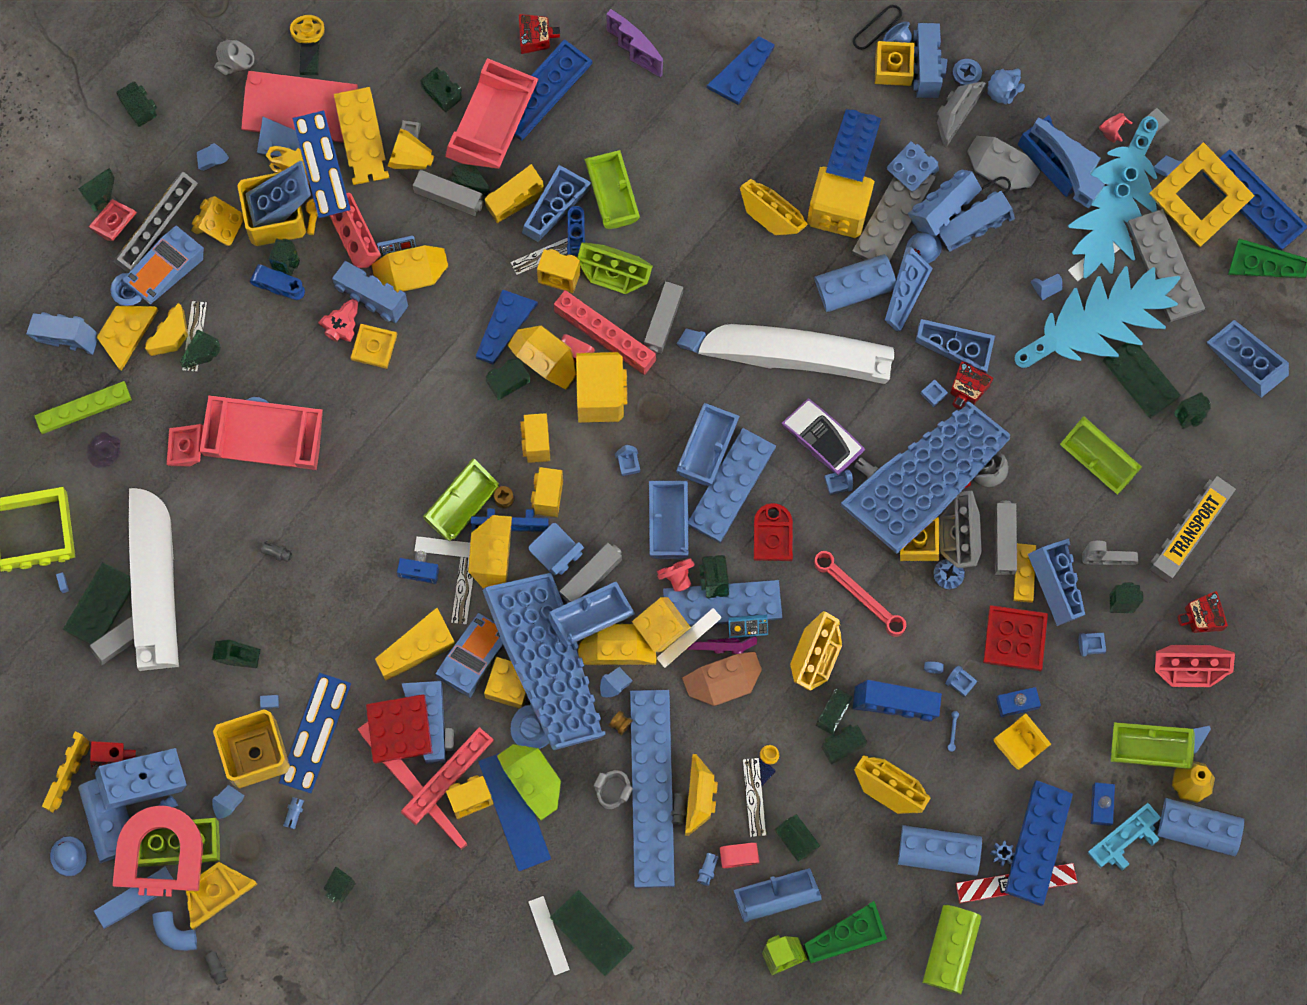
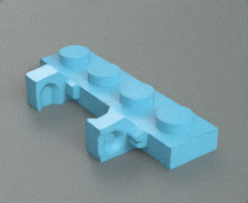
M1147 803L1088 851V855L1100 869L1109 862L1111 865L1115 863L1123 871L1129 866L1128 861L1122 856L1125 853L1124 849L1138 837L1140 840L1144 837L1151 846L1158 842L1159 838L1153 832L1155 830L1153 825L1161 817Z

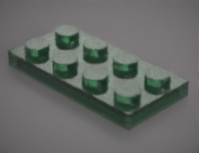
M1125 343L1115 350L1119 357L1104 358L1103 362L1150 419L1180 398L1179 392L1140 345Z
M102 562L63 630L89 644H93L107 634L131 593L130 576Z
M580 890L550 917L553 923L604 977L634 949Z

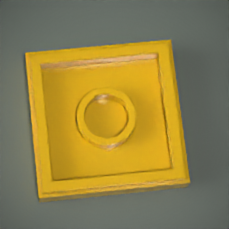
M360 324L351 360L388 369L397 332Z

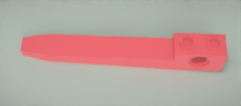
M366 722L358 728V731L371 747L369 725ZM401 759L382 762L413 797L423 788ZM435 804L428 814L462 850L467 846V843L437 804Z

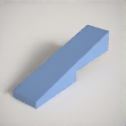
M166 866L147 877L173 880ZM130 888L94 910V913L103 929L139 910L142 905L158 896H147V889H145L144 896L138 895L139 888Z

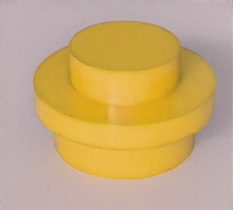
M766 745L760 751V758L766 764H775L779 759V751L773 745Z

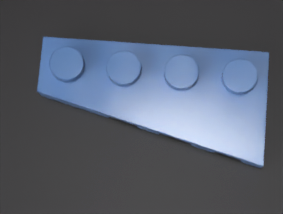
M262 118L257 148L258 154L266 155L269 147L281 146L294 151L297 148L300 149L296 130L268 118ZM273 151L270 156L278 157L281 156V153Z
M906 247L885 318V321L895 331L902 330L933 269L911 247Z

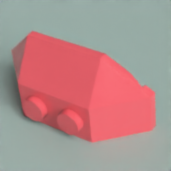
M1170 645L1156 651L1154 670L1171 687H1212L1227 675L1233 673L1235 653L1211 645Z

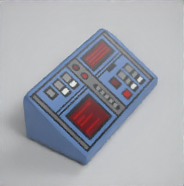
M414 236L377 243L381 254L380 258L388 253L416 247Z

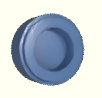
M924 663L925 672L941 674L944 670V664Z

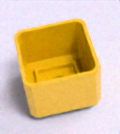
M820 167L809 206L808 224L810 227L852 238L860 236L875 181L868 177H864L862 182L826 173L827 167Z
M280 172L243 179L237 185L245 228L251 243L255 246L301 238L306 233L301 205L282 223L253 227L246 193Z
M618 352L576 353L578 423L619 422L624 417V405H627V369H623L622 356Z
M263 709L215 726L213 733L225 774L233 786L240 789L288 772L290 764L277 721L271 712ZM253 748L260 749V755L257 758L250 757V751Z

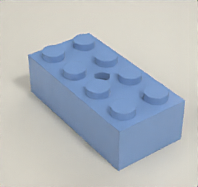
M176 748L102 765L95 772L105 811L179 793L187 786Z

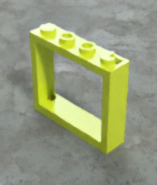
M64 487L0 498V511L59 501L65 544L64 549L1 559L0 554L1 572H10L14 568L29 569L32 565L37 564L46 566L54 561L66 562L65 560L76 558L68 495Z

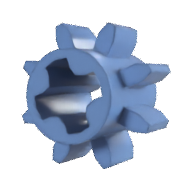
M1003 841L1001 846L996 843L994 847L997 850L990 852V854L995 856L993 862H1001V867L1004 866L1006 861L1008 864H1011L1012 860L1010 857H1014L1015 854L1011 850L1013 845L1007 846L1006 841ZM1002 849L1004 853L1008 854L1005 858H1002V854H999Z

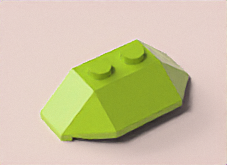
M582 242L577 257L590 283L623 294L648 284L653 265L639 256L601 244Z
M512 744L497 755L503 770L524 801L540 820H543L558 809L561 780L539 748Z

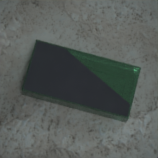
M320 41L301 43L300 75H318Z

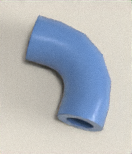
M158 912L152 915L156 935L164 945L174 950L188 951L197 949L195 929L185 931L177 929L173 921V912Z

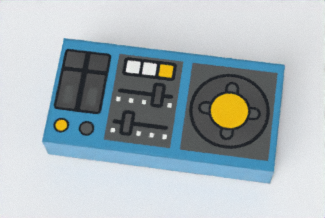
M767 615L729 617V638L768 635Z

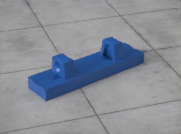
M488 508L487 517L471 516L472 530L477 529L492 515H495V509ZM526 509L525 518L512 517L511 531L544 532L549 527V519L534 518V510Z

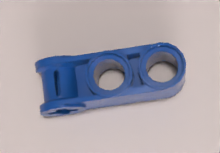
M573 206L568 210L567 255H573L577 258L581 243H585L584 210L579 206ZM579 215L580 218L573 219L572 216ZM574 232H579L581 234L578 237L572 236Z
M258 264L250 279V283L255 287L269 290L272 293L283 295L293 300H300L305 295V289L300 279L289 276L281 271L272 270L264 265Z

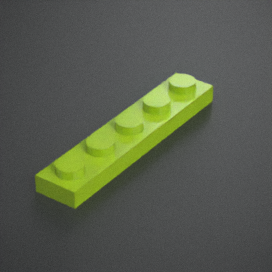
M123 381L34 416L41 434H45L132 399L127 385Z

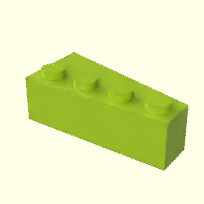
M779 935L768 939L762 952L771 975L808 960L799 937L784 936L780 938Z

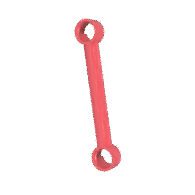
M821 551L816 555L814 560L815 568L819 572H828L885 623L886 631L889 635L898 637L904 633L906 629L905 619L899 615L893 616L834 563V557L830 552ZM829 558L831 564L826 568L820 567L817 559ZM901 622L903 625L902 631L893 632L889 627V623Z

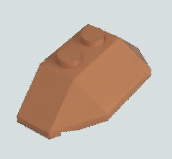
M755 652L741 653L702 666L682 677L689 697L712 706H717L750 694L762 668Z

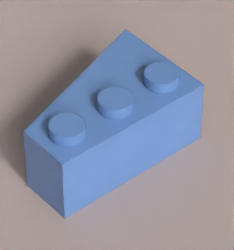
M42 312L41 314L33 313L26 334L36 342L59 347V344L69 345L70 350L76 351L77 348H82L87 351V354L93 355L99 333L86 324L81 317L73 316V318H68L61 314L52 316Z

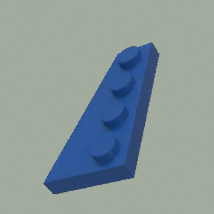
M758 36L707 85V89L739 105L773 51L775 44Z
M502 290L477 351L476 359L494 365L516 331L538 305V302Z

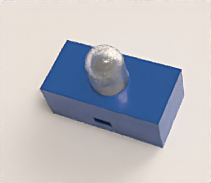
M420 550L416 553L415 560L400 558L397 575L399 578L436 584L439 566L438 564L427 563L426 552Z
M1036 687L998 695L996 698L1001 717L1032 711L1041 707Z
M1095 782L1092 785L1090 824L1111 826L1113 824L1115 784Z

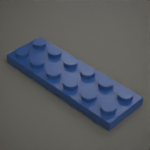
M565 39L531 75L538 78V82L514 134L521 141L593 64L589 57Z
M846 109L826 173L862 182L881 118L872 114L867 115L856 110Z
M1229 149L1219 158L1254 195L1239 211L1278 250L1282 251L1307 229V225L1233 151ZM1203 172L1202 175L1211 184H1213L1225 197H1227L1223 193V191Z
M1037 780L1034 782L1004 893L1039 906L1044 905L1073 793Z

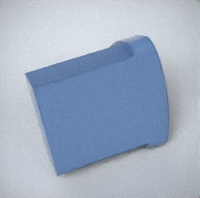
M215 143L197 152L198 169L202 171L215 165L223 164L229 159L225 151Z
M1166 155L1154 166V170L1156 173L1167 177L1182 161Z
M1059 274L1044 281L1037 278L1031 280L1032 286L1042 300L1062 290V278Z
M686 328L677 345L680 348L698 353L706 334L703 331L698 332Z
M630 445L621 447L615 453L622 476L640 472L637 458L638 450Z
M845 469L839 475L832 473L824 476L829 495L853 490V476L849 469Z
M1079 633V650L1082 657L1088 654H1102L1106 652L1104 633Z
M957 666L951 672L945 684L947 686L950 685L965 697L977 683V680L964 671L961 666Z
M618 667L610 674H605L602 677L600 684L601 696H616L629 686L633 680Z
M228 785L218 796L212 799L215 816L218 819L229 816L243 801L245 795Z

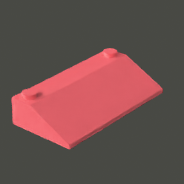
M487 58L470 103L457 131H454L447 146L445 157L462 164L499 169L535 89L538 78Z
M248 71L241 129L244 131L260 132L262 118L265 117L295 130L292 118L324 110L332 142L344 143L334 94L356 90L358 85Z
M208 396L200 453L208 457L317 470L323 410Z

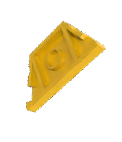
M115 306L97 339L119 370L122 371L158 312L157 307Z
M220 862L213 865L200 875L199 891L186 890L190 927L192 929L197 928L256 886V881Z

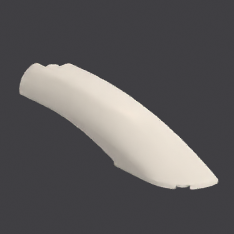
M740 324L723 325L712 330L702 341L698 352L701 355L770 369L785 368L815 371L886 384L889 381L891 363L894 360V349L890 346L811 331Z
M129 488L130 579L137 668L139 671L179 667L174 599V557L170 515L165 504L153 493L143 489Z

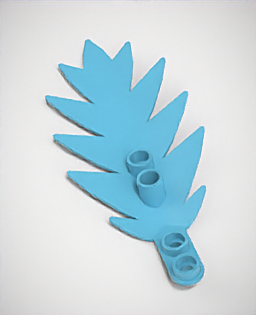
M1152 116L1142 119L1129 147H1118L1107 152V155L1120 158L1113 159L1096 167L1091 173L1093 177H1097L1101 182L1107 184L1091 205L1099 209L1090 211L1068 225L1069 228L1092 230L1072 251L1073 255L1085 254L1083 278H1087L1101 263L1110 274L1113 273L1115 262L1113 242L1131 260H1135L1132 242L1124 221L1127 223L1128 220L1142 216L1134 199L1151 212L1157 211L1156 202L1149 195L1152 188L1145 173L1146 171L1153 179H1157L1152 163L1145 157L1158 129V121ZM1147 122L1151 123L1150 129L1146 127ZM1139 139L1143 140L1142 146L1138 144Z
M1125 266L1119 274L1109 298H1107L1101 277H1097L1088 296L1085 311L1078 289L1074 288L1059 314L1056 325L1054 315L1050 313L1044 328L1045 335L1019 350L1015 355L1016 364L1021 368H1027L1054 351L1065 358L1081 361V358L1071 349L1098 356L1119 357V354L1100 335L1129 344L1142 345L1143 343L1124 323L1152 329H1166L1165 325L1144 309H1166L1177 306L1178 303L1167 297L1166 294L1174 288L1180 280V276L1155 280V267H1152L1131 289L1128 267ZM1039 345L1044 346L1042 351L1037 350ZM1026 355L1027 359L1022 361L1021 356Z

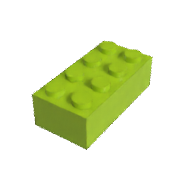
M216 818L194 819L193 821L197 825L203 841L202 863L220 861L219 821ZM165 828L155 829L146 834L140 844L138 866L151 867L179 864L180 842L177 835Z

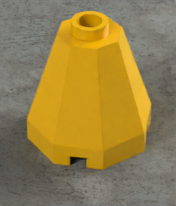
M400 128L387 167L393 169H426L427 165L431 166L434 156L431 155L432 150L411 133Z
M1193 761L1191 769L1176 768L1174 770L1172 787L1178 792L1181 800L1198 803L1212 794L1215 777L1206 764Z

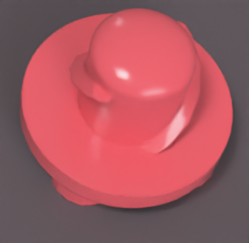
M691 558L674 563L673 566L658 570V579L667 578L671 581L674 591H684L691 586L688 569L695 564Z

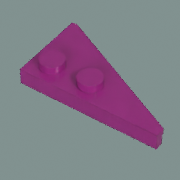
M752 636L742 642L737 637L708 639V642L695 641L686 650H714V653L717 654L732 651V654L744 653V650L757 644V636Z

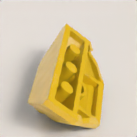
M752 179L741 185L740 191L746 212L774 235L797 234L808 225L801 212L771 188L756 183Z
M426 245L388 253L372 264L374 276L379 279L382 285L385 286L386 283L392 285L397 293L400 290L404 292L434 285L448 268L445 249Z
M542 325L518 329L507 344L521 361L548 381L565 390L577 375L571 348Z
M492 515L471 533L468 572L483 589L507 583L512 525L511 516Z
M825 611L821 612L804 629L790 663L794 682L810 691L828 681L842 647L839 629L840 621Z
M614 624L584 638L578 645V656L582 658L584 665H656V652L652 650L634 624Z
M697 754L692 755L685 836H689L709 820L711 813H715L716 801H712L713 793L717 794L718 782L714 781L713 773Z
M862 756L854 769L863 792L897 814L922 813L931 799L917 779L885 759Z

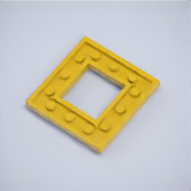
M1204 142L1149 193L1155 202L1199 248L1254 197L1253 193ZM1200 170H1203L1227 196L1202 220L1176 194Z

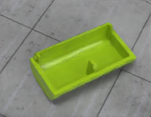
M618 150L584 159L604 227L614 229L630 225L639 220L640 215L621 151Z
M1085 416L1082 417L1060 443L1064 449L1117 495L1142 468L1139 463Z
M472 458L427 513L423 515V518L438 534L451 541L471 521V516L474 517L495 490L499 488V483Z
M1114 722L1111 762L1191 769L1195 746L1194 729Z
M943 905L922 983L956 994H962L982 918L981 915L955 906Z

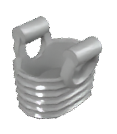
M226 39L220 42L217 47L216 55L218 62L214 68L224 75L248 69L254 64L252 50L237 40Z
M619 770L600 773L594 784L599 803L606 809H614L619 807L620 804L627 802L633 789L628 776Z

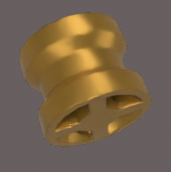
M501 486L495 490L494 499L496 505L499 508L505 509L513 504V492L509 487Z
M620 710L609 723V727L618 730V734L623 735L633 720L625 717L624 713Z

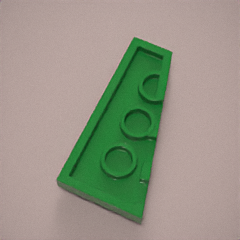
M1239 238L1228 275L1306 278L1307 258Z
M875 901L805 943L804 946L810 964L887 940Z

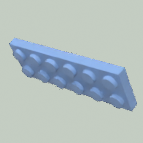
M742 428L718 469L712 485L708 486L690 517L688 526L721 543L773 454L776 445Z
M779 580L693 586L680 592L674 591L673 588L663 589V596L669 597L689 626L697 623L712 608L722 617L715 624H728L729 617L767 615L768 620L782 619Z

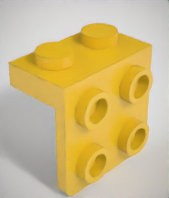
M216 196L204 199L200 205L201 211L199 215H196L192 221L193 227L191 231L195 234L204 232L226 246L231 245L244 220L243 213Z
M1024 714L1014 724L994 738L997 747L1018 770L1051 745L1027 714Z

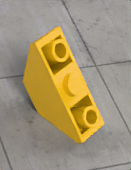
M179 303L170 309L166 320L158 325L155 335L147 340L145 349L150 356L178 351L187 339L188 330L185 313Z

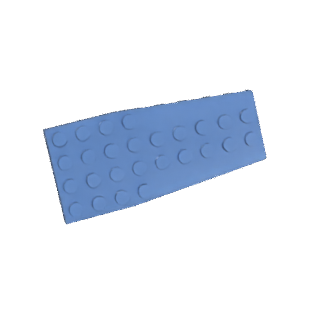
M968 401L965 407L953 412L952 416L945 422L941 421L937 424V428L932 432L928 431L925 433L920 441L912 443L908 446V450L902 454L899 453L878 469L841 502V507L897 554L942 513L1010 440V434Z
M547 573L485 587L482 591L502 643L552 749L557 750L604 736L605 731L602 732L599 724L601 720L600 715L596 713L593 705L595 702L594 695H590L589 679L588 676L584 675L582 669L584 663L577 653L578 644L575 642L567 647L564 646L558 639L549 620V612L564 605L552 574Z

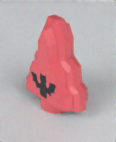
M354 299L347 301L339 310H333L328 316L324 315L318 322V324L326 329L325 335L336 342L340 338L351 342L355 334L353 331L356 325L354 317L358 312V301Z

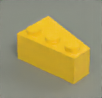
M531 164L496 191L488 194L485 198V206L496 223L539 200L544 192L543 180Z

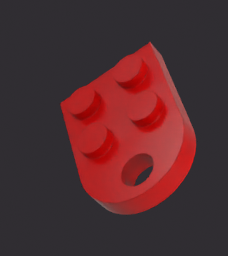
M766 504L757 511L754 518V561H792V516L788 509L780 504ZM775 509L779 515L776 518H771L768 515V511Z

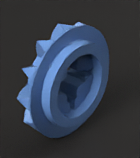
M962 59L954 65L952 75L955 81L960 83V86L977 83L981 79L982 69L976 61ZM970 68V75L964 78V72Z
M945 559L939 561L935 566L934 579L939 586L945 589H954L963 582L965 571L963 568L955 567L949 560ZM952 567V573L955 574V576H950V578L946 580L947 574L944 571H948Z

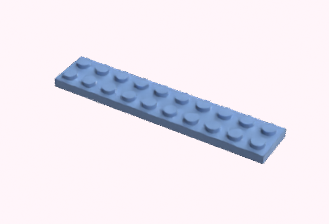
M669 690L630 691L631 719L633 720L631 722L634 885L635 888L674 887Z

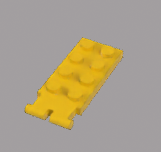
M370 87L334 94L349 168L353 167L354 169L353 185L369 182L368 175L371 174L373 181L389 178V173L384 171L382 163L386 159Z

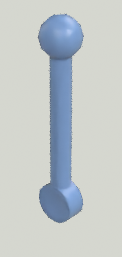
M953 711L951 714L953 717L951 740L947 747L950 752H953L956 748L954 739L956 722L959 717L957 711Z

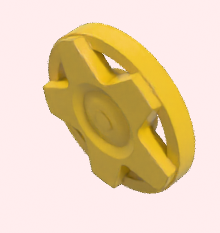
M313 15L300 16L290 25L291 36L298 43H315L320 40L325 31L323 21Z

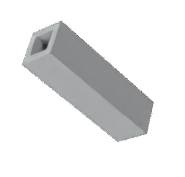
M423 170L419 171L413 184L414 193L476 216L477 211H481L484 204L482 193Z
M666 281L644 341V346L656 354L657 352L661 354L663 352L683 295L682 286Z
M1000 501L995 506V575H1015L1017 571L1016 503Z
M607 543L559 591L560 597L567 603H570L589 594L622 561L621 550L616 545L611 546Z
M133 616L90 645V651L101 665L134 643Z

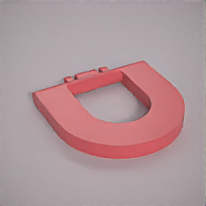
M169 806L149 807L132 816L126 822L118 837L113 887L139 888L138 895L144 896L145 889H147V896L161 897L164 896V890H166V897H172V890L199 891L203 841L194 821L184 812ZM165 828L177 835L180 842L177 880L137 878L140 844L145 835L150 831Z

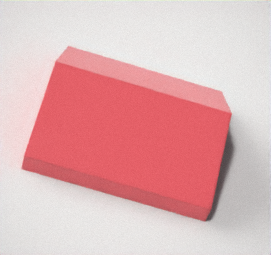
M112 199L91 223L89 228L104 239L114 241L137 212Z
M202 424L169 428L168 466H192L200 462Z

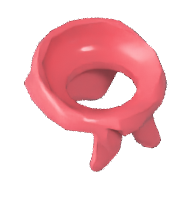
M1119 113L1107 119L1099 126V130L1113 143L1117 140L1122 142L1123 140L1118 134V130L1121 126L1125 125V122L1127 124H1132V122L1123 113Z

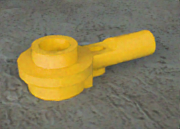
M313 198L306 204V211L310 215L307 234L314 235L318 216Z

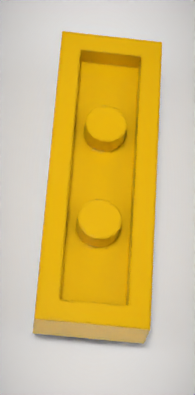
M1017 543V571L1014 575L1013 601L1032 603L1034 600L1035 571L1028 554L1036 550V545Z

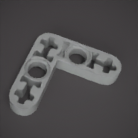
M1091 541L1082 552V562L1090 565L1138 564V553L1107 551L1105 541Z

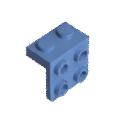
M910 141L887 166V170L913 192L930 174L935 175L939 171V167L937 165L938 161L932 156L928 157L924 153L925 150L919 144L915 145Z
M552 523L528 547V550L555 576L558 573L562 575L569 568L567 564L571 560L575 562L583 554L581 550L584 547L579 542L575 543L556 523Z

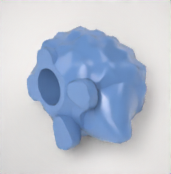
M996 70L995 74L991 76V80L988 81L987 94L991 99L1005 105L1012 103L1017 93L1022 92L1025 88V84H1018L1021 79V70Z

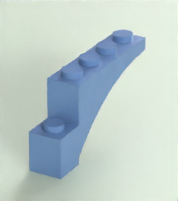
M1038 118L1030 132L1040 138L1059 158L1071 180L1075 194L1073 199L1089 209L1105 185L1099 178L1091 175L1101 158L1083 147L1079 142L1066 136L1064 132L1051 126L1049 122Z

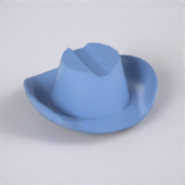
M532 705L520 708L511 721L510 729L514 742L517 745L539 749L549 744V741Z

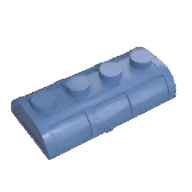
M885 254L814 277L826 312L892 292L896 283L891 264Z
M704 403L678 464L677 473L688 480L711 486L740 416Z
M649 481L650 557L682 559L688 557V481Z
M614 582L550 611L549 620L558 639L567 647L632 617L635 613L618 583Z
M94 779L81 784L78 789L99 862L103 863L115 859L118 837L122 828L129 820L126 806L105 811L97 780Z
M1165 798L1157 836L1236 856L1241 844L1244 818Z
M902 825L898 865L977 876L980 866L982 837Z
M810 868L777 878L773 876L770 877V880L734 890L736 902L744 923L822 900Z

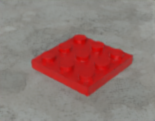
M990 605L983 663L1042 671L1048 613Z
M424 694L366 704L373 763L433 753L426 696Z

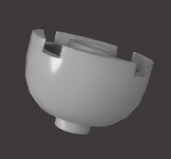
M998 451L973 478L976 483L983 487H994L1006 479L1009 466L1001 451Z

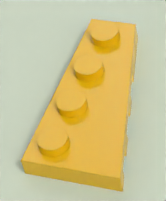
M76 731L72 737L75 739L73 746L67 748L65 753L66 762L60 765L56 777L58 781L52 783L42 805L44 809L52 813L60 807L64 791H68L70 788L71 778L74 773L78 772L81 765L80 760L83 755L85 756L90 748V741Z

